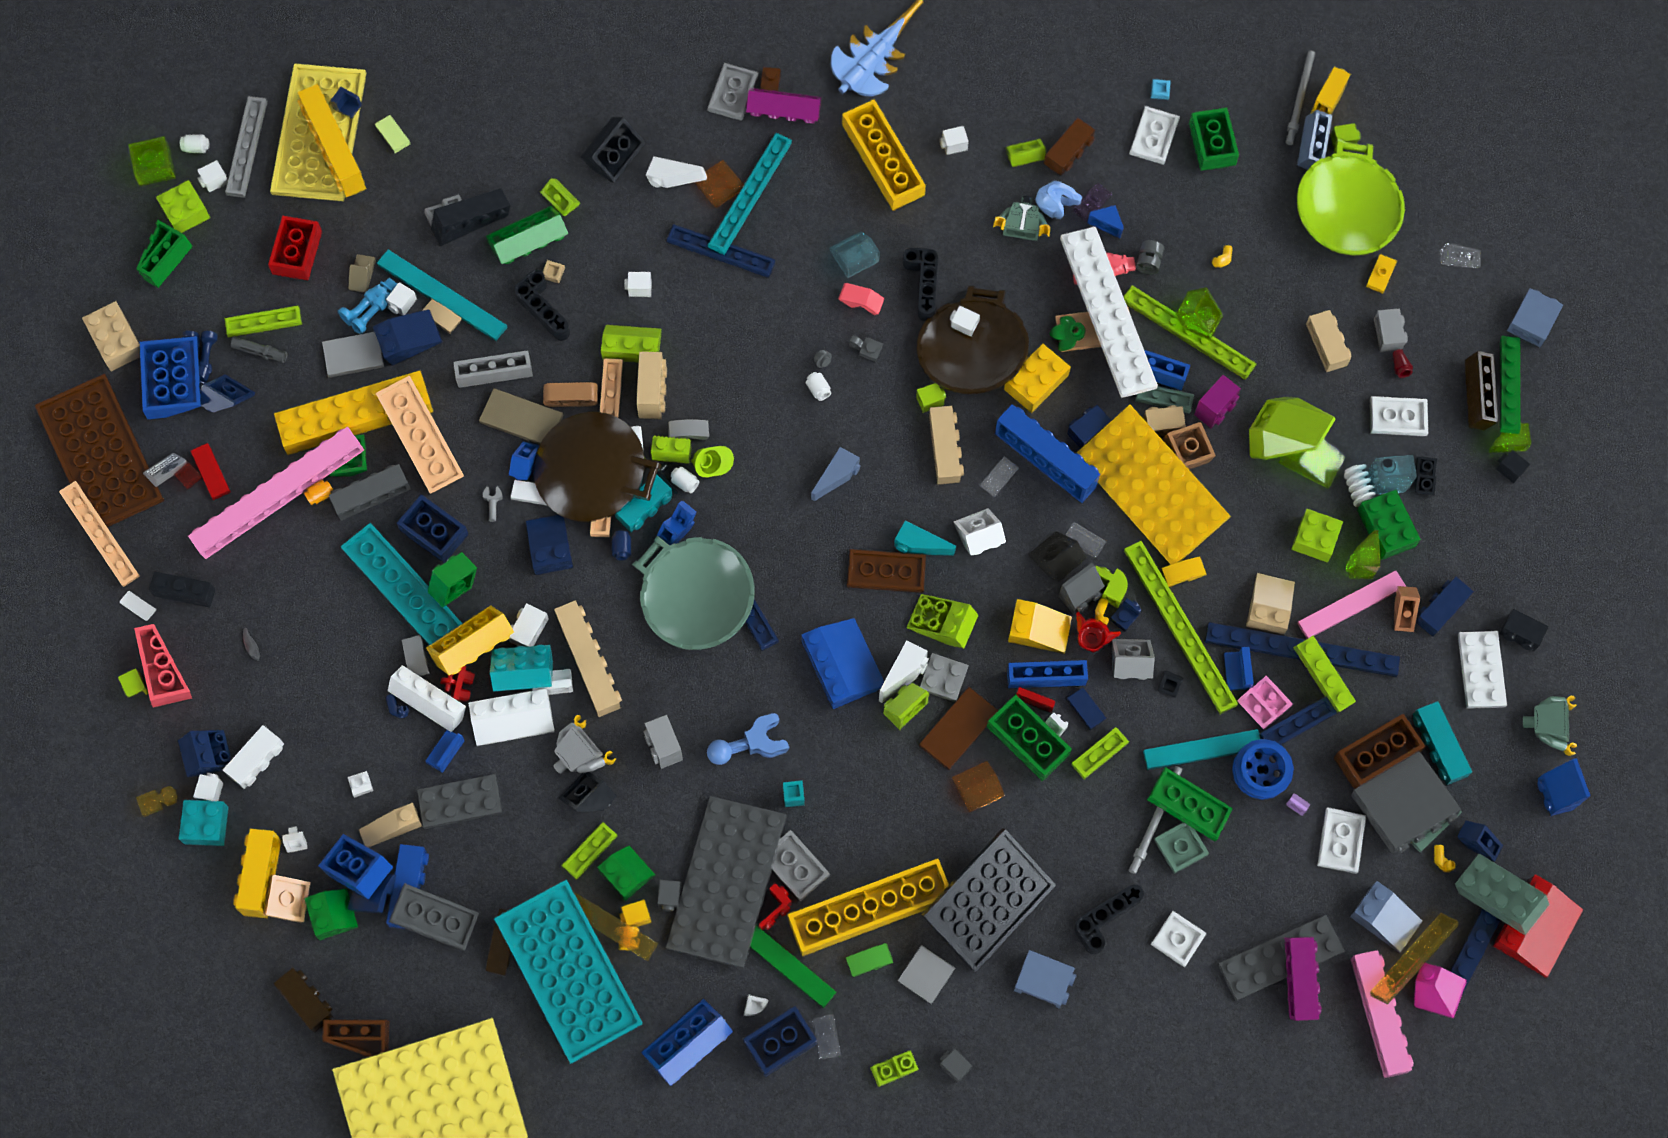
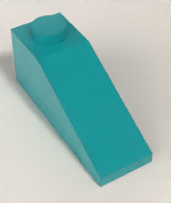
M906 520L894 542L896 549L902 553L954 555L956 551V545Z

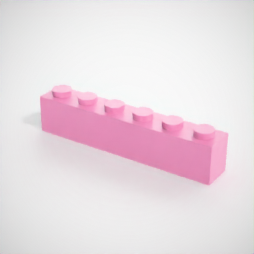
M1378 950L1354 955L1351 958V963L1383 1076L1387 1078L1412 1071L1413 1060L1406 1050L1407 1039L1401 1033V1018L1398 1014L1396 1015L1394 1008L1396 1001L1389 991L1390 980L1383 970L1384 959L1382 955H1379Z

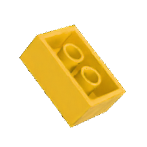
M1042 344L1025 361L1017 375L1005 384L1004 390L1032 413L1069 376L1071 367L1047 346Z

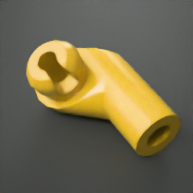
M1225 245L1223 247V254L1212 259V265L1219 268L1228 265L1231 262L1233 247Z
M1100 598L1095 609V619L1107 625L1109 618L1104 617L1108 600Z
M1434 845V863L1444 872L1453 871L1455 863L1444 857V846Z

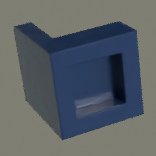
M340 87L331 99L333 109L349 118H353L362 106L359 96L343 87Z

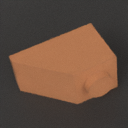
M1397 586L1394 602L1395 631L1414 632L1420 602V595L1416 587Z

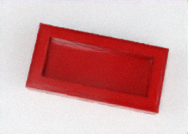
M1019 687L1016 694L1023 702L1052 713L1055 700Z

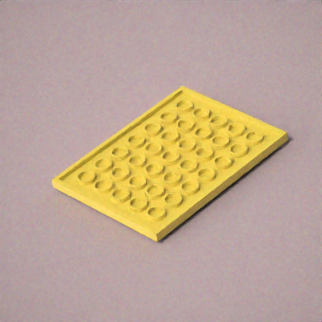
M493 1018L333 1069L352 1138H528Z

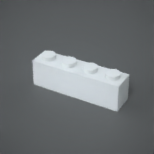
M403 665L390 677L388 692L448 731L452 732L463 721L465 705Z

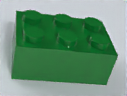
M1220 108L1192 113L1189 126L1200 171L1236 166L1239 152L1228 109Z
M1397 490L1364 501L1357 509L1381 560L1415 548L1421 539Z

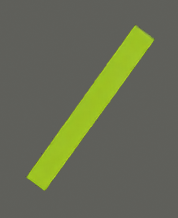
M1133 285L1123 298L1126 305L1246 380L1255 368V362Z

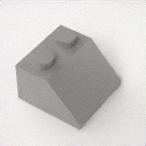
M1112 640V670L1114 678H1137L1140 680L1153 678L1155 657L1151 640Z

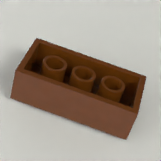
M1402 714L1338 751L1334 759L1353 788L1356 789L1415 753L1421 752L1426 746L1405 715Z

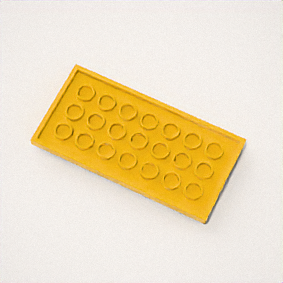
M1132 405L1126 407L1077 452L1087 464L1093 465L1098 469L1100 473L1098 483L1171 565L1181 562L1231 517Z

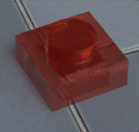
M189 462L174 474L187 490L202 478Z

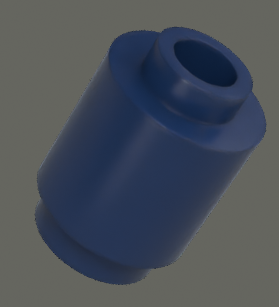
M616 531L612 537V556L617 560H626L631 556V537L627 531Z

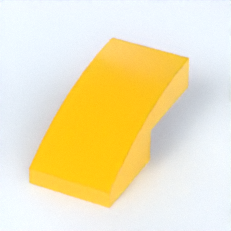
M1201 557L1191 558L1162 568L1169 587L1186 580L1190 582L1207 575Z

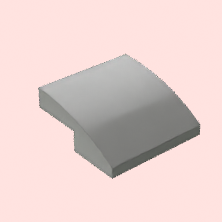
M921 946L898 981L932 1004L955 970V967L924 946Z

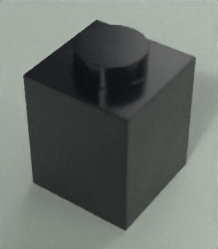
M1512 450L1508 455L1504 453L1498 460L1500 464L1496 470L1514 484L1527 470L1530 463Z

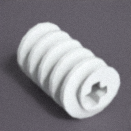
M1365 464L1352 466L1346 469L1344 474L1345 479H1347L1346 484L1350 486L1348 490L1352 493L1351 498L1354 500L1353 505L1355 507H1359L1362 502L1376 495L1375 492H1369V490L1374 488L1373 485H1367L1371 479L1364 478L1369 474L1368 471L1362 472L1366 468Z

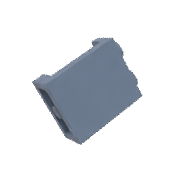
M1530 288L1507 331L1541 347L1563 304L1554 298L1543 295L1538 290Z
M1029 950L1014 991L1020 994L1024 992L1060 1008L1061 1004L1066 1005L1069 993L1066 991L1068 985L1072 986L1076 974H1073L1075 968Z

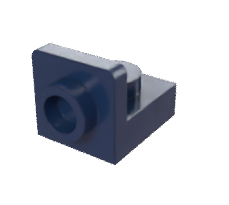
M1126 598L1110 621L1126 632L1141 613L1139 604L1134 600L1130 601Z

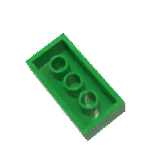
M1017 695L1012 697L988 720L987 728L1042 782L1072 751V748Z

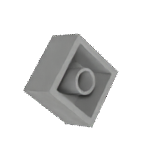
M665 715L645 723L644 738L648 747L652 746L650 750L655 765L659 763L662 769L683 761L682 751L668 716Z

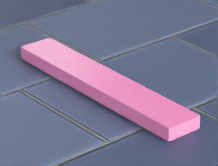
M1394 571L1298 621L1297 624L1306 639L1395 594L1397 586L1406 587L1397 571Z

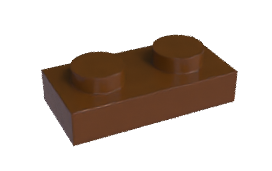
M763 67L760 89L779 91L781 69Z

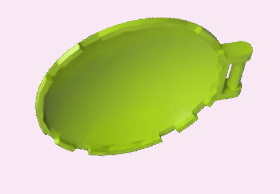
M1337 139L1334 154L1316 161L1306 171L1298 187L1297 208L1303 225L1316 241L1326 248L1341 254L1365 255L1380 250L1396 236L1404 219L1405 204L1402 191L1399 190L1395 183L1396 179L1393 175L1372 159L1373 145L1371 144L1360 145ZM1343 149H1345V150H1351V151H1357V152H1363L1364 155H1363V154H1357V153H1351V152H1345V151H1343Z

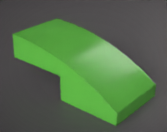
M886 943L846 957L852 977H857L893 963Z

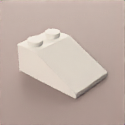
M909 641L905 642L880 689L879 702L883 703L896 694L904 685H909L916 680L919 674H924L929 660L927 658V650Z

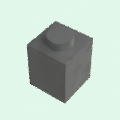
M660 880L658 907L662 908V911L673 912L674 909L678 908L681 891L680 881Z
M956 1049L952 1052L948 1050L940 1058L942 1060L940 1067L956 1083L972 1069V1065Z

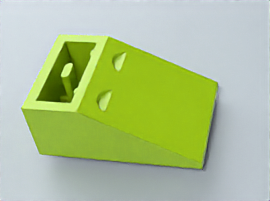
M921 594L907 629L946 645L964 649L978 614L970 604Z

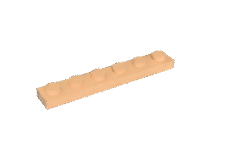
M75 481L60 490V494L121 585L124 587L140 577L78 483Z

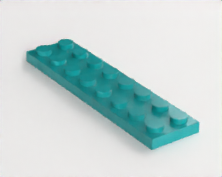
M371 523L341 546V549L415 631L421 635L428 645H431L463 624L447 606L442 608L428 593L429 586Z

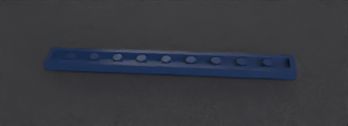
M1209 622L1205 643L1237 649L1250 647V651L1298 660L1301 659L1293 647L1304 641V639ZM1318 642L1333 666L1392 677L1398 676L1399 656Z

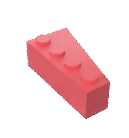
M151 624L134 628L152 707L192 699L190 690L155 625Z

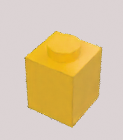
M645 900L621 907L623 913L619 915L622 925L627 924V927H639L651 923Z

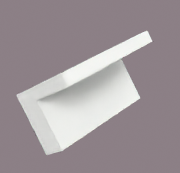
M571 669L553 671L552 687L532 688V690L547 689L548 695L573 692Z

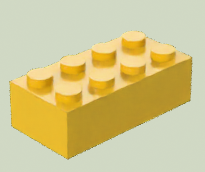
M490 605L426 647L438 668L448 675L458 673L464 665L475 662L481 654L490 652L499 642L508 640L514 631L504 613Z
M250 829L249 834H246V852L241 858L243 869L242 874L238 875L237 880L239 891L234 896V906L243 916L268 918V916L263 915L270 875H276L282 841L274 831Z

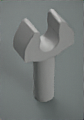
M497 486L496 494L490 496L489 487H486L483 492V499L489 502L488 521L495 522L496 503L503 499V495Z

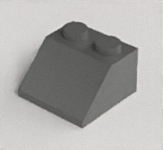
M1091 563L1062 584L1059 598L1072 614L1077 611L1082 612L1088 607L1090 601L1093 600L1095 602L1103 595L1102 592L1105 586L1095 565Z

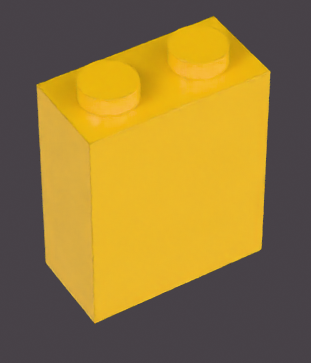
M1337 67L1332 69L1315 101L1312 112L1319 110L1330 115L1332 114L1344 92L1350 77L1349 73Z

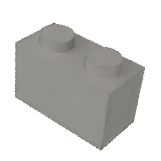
M1400 309L1378 310L1374 317L1380 352L1403 349L1408 337L1403 329L1404 316L1401 315Z

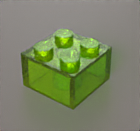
M165 136L128 144L134 176L139 186L176 178L170 146Z

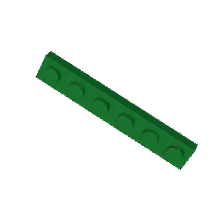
M1501 336L1500 432L1519 434L1521 430L1520 338Z

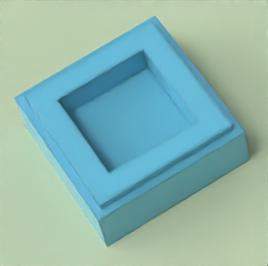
M1153 79L1151 98L1169 100L1170 81Z

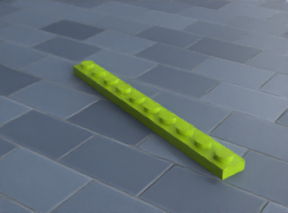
M1139 541L1125 548L1126 556L1218 712L1222 714L1238 705L1236 699L1143 542Z

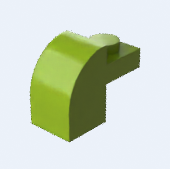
M1096 566L1103 584L1107 586L1102 598L1107 599L1110 605L1119 608L1128 587L1126 576L1118 568L1112 574L1109 569Z

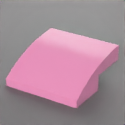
M1267 676L1237 700L1263 730L1293 705Z

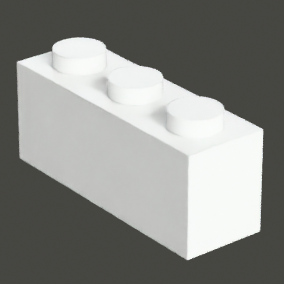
M262 725L223 771L245 789L254 783L260 771H264L268 767L269 761L274 756L280 754L284 743Z

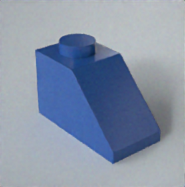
M524 441L512 454L509 476L517 480H527L531 476L539 445Z

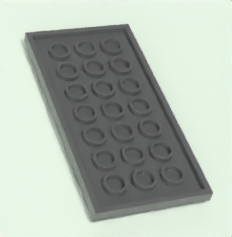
M710 796L667 942V950L744 969L772 871V865L777 853L778 843L786 821V814Z

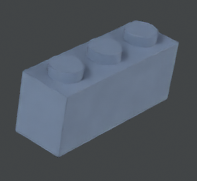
M1315 110L1305 117L1297 166L1309 169L1316 161L1325 158L1332 115Z

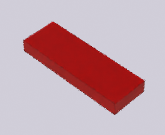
M206 443L191 450L212 499L216 500L231 493L210 445Z

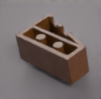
M324 1020L323 1041L369 1057L389 1051L390 1020Z

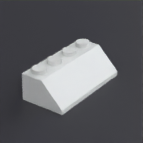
M547 689L469 702L471 722L477 746L555 732Z

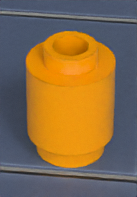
M321 479L306 488L307 491L303 493L311 505L315 503L317 505L329 497L333 488L328 481L324 482Z

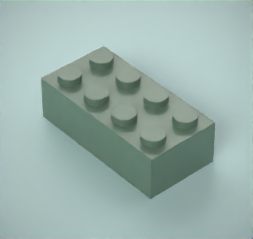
M1481 854L1477 855L1455 883L1460 895L1524 935L1528 933L1550 905L1545 893Z

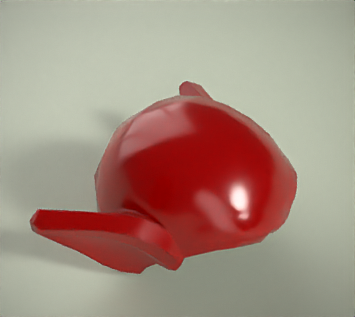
M1080 612L1076 613L1078 643L1088 651L1096 652L1103 645L1108 644L1121 635L1120 631H1109L1107 625L1100 620L1094 618L1085 620Z

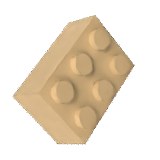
M116 301L82 317L110 371L140 358V344Z
M639 352L637 386L639 418L661 419L662 412H665L664 395H666L665 378H667L666 359H663L662 352Z

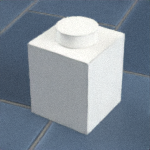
M964 126L943 130L940 145L942 149H945L946 155L968 149V139Z
M217 160L197 170L200 175L197 178L202 188L206 187L209 193L228 183V179Z
M628 272V279H625V290H628L629 297H651V272Z
M400 282L386 299L389 310L401 315H405L417 300L415 292Z
M959 306L958 310H954L950 317L951 328L972 336L979 323L980 315Z
M207 773L206 776L200 774L193 797L199 801H218L223 782L215 774Z

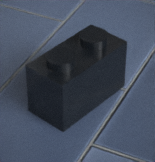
M1513 609L1508 614L1499 634L1503 635L1508 641H1515L1526 650L1535 651L1540 646L1549 626Z

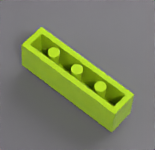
M1314 636L1293 647L1337 713L1356 702Z

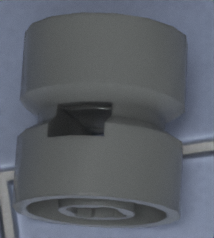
M1154 240L1142 241L1136 269L1145 274L1158 273L1164 246Z

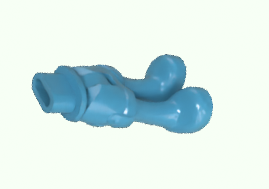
M388 278L385 282L381 281L380 284L367 290L363 300L352 310L344 307L340 308L337 311L339 316L348 326H352L354 331L363 334L366 331L368 321L378 311H383L388 306L386 299L397 286V283L391 278ZM371 305V307L362 317L357 318L365 309H367Z

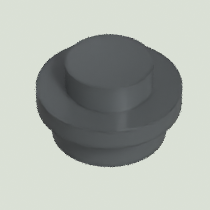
M825 350L819 351L814 357L816 366L818 368L828 366L832 355Z

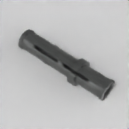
M237 337L231 340L230 346L233 349L259 355L263 359L276 360L284 363L287 359L286 351L272 348L270 345H260Z

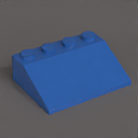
M197 336L140 342L142 406L147 420L167 418L201 407Z
M855 618L818 627L802 634V644L832 709L881 689L884 680Z

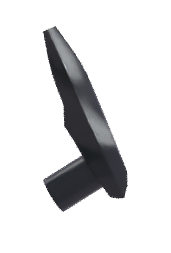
M663 462L660 470L657 471V475L677 495V490L664 474L669 467Z

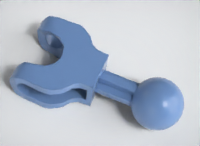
M773 713L757 718L753 727L744 732L743 739L727 743L724 740L711 742L707 748L708 759L714 764L722 765L730 760L732 754L747 749L750 755L758 753L766 758H773L786 753L789 750L787 741H773L766 735L769 729L776 727L779 723L778 715Z

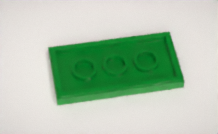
M1166 767L1162 770L1147 799L1213 841L1218 839L1233 809Z

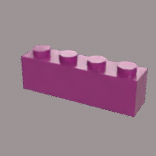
M750 88L746 112H750L752 116L766 114L769 118L779 119V116L786 117V120L789 121L804 119L805 123H814L819 120L822 97Z
M1314 937L1285 938L1290 1020H1318L1319 1014H1321V1004L1318 1002L1320 984L1317 982L1316 975L1319 972V965L1315 959L1318 947Z

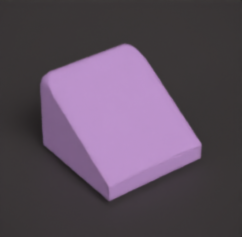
M1295 793L1286 804L1302 816L1310 806L1308 802Z

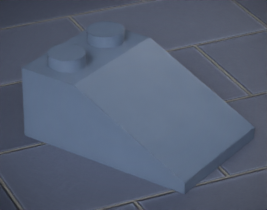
M1378 881L1371 886L1350 916L1399 953H1401L1422 923V920L1400 898Z

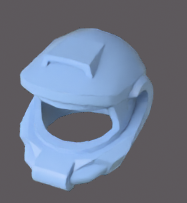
M1052 181L1038 190L1036 204L1049 217L1061 219L1064 216L1063 206L1079 205L1082 196L1075 192L1072 187L1059 181Z

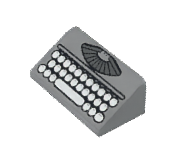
M172 453L143 472V474L157 487L184 469L187 461Z

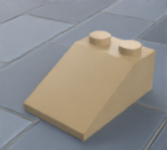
M1257 573L1246 627L1284 636L1289 625L1295 582Z

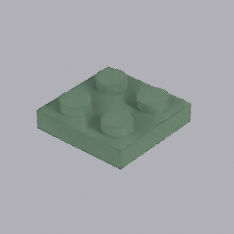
M1184 822L1154 838L1156 845L1174 874L1209 855L1195 829Z

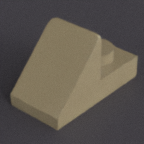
M357 254L354 265L350 264L349 290L362 293L368 290L376 263L375 257Z

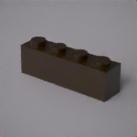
M1477 351L1465 359L1468 421L1470 428L1485 431L1498 423L1494 354Z

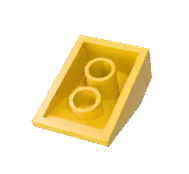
M1017 599L1008 642L1065 654L1072 617L1038 603Z

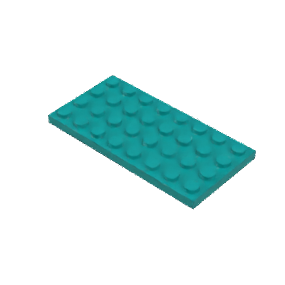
M567 880L494 918L570 1064L643 1024Z

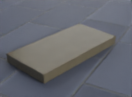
M493 389L479 419V423L540 445L546 434L561 422L564 415L562 412Z

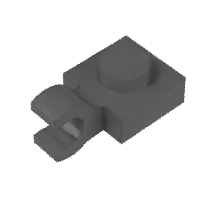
M852 335L849 347L860 350L859 356L876 362L883 348V343L866 337L865 341H862L859 337Z

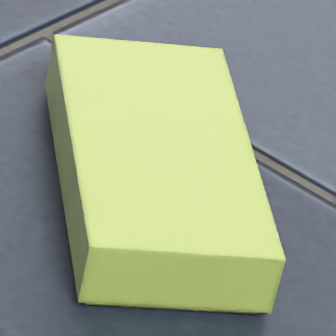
M391 115L375 124L394 153L410 145V141Z

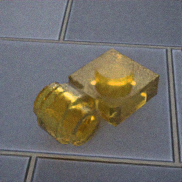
M172 786L161 789L160 795H158L156 790L136 797L144 817L163 810L162 802L166 806L177 803L178 798L176 790Z

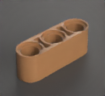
M547 383L543 386V404L548 407L595 406L598 403V385L595 383Z

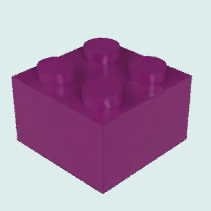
M1222 375L1199 400L1194 415L1211 429L1215 424L1220 425L1227 411L1231 412L1236 407V402L1240 398L1238 394L1241 388Z

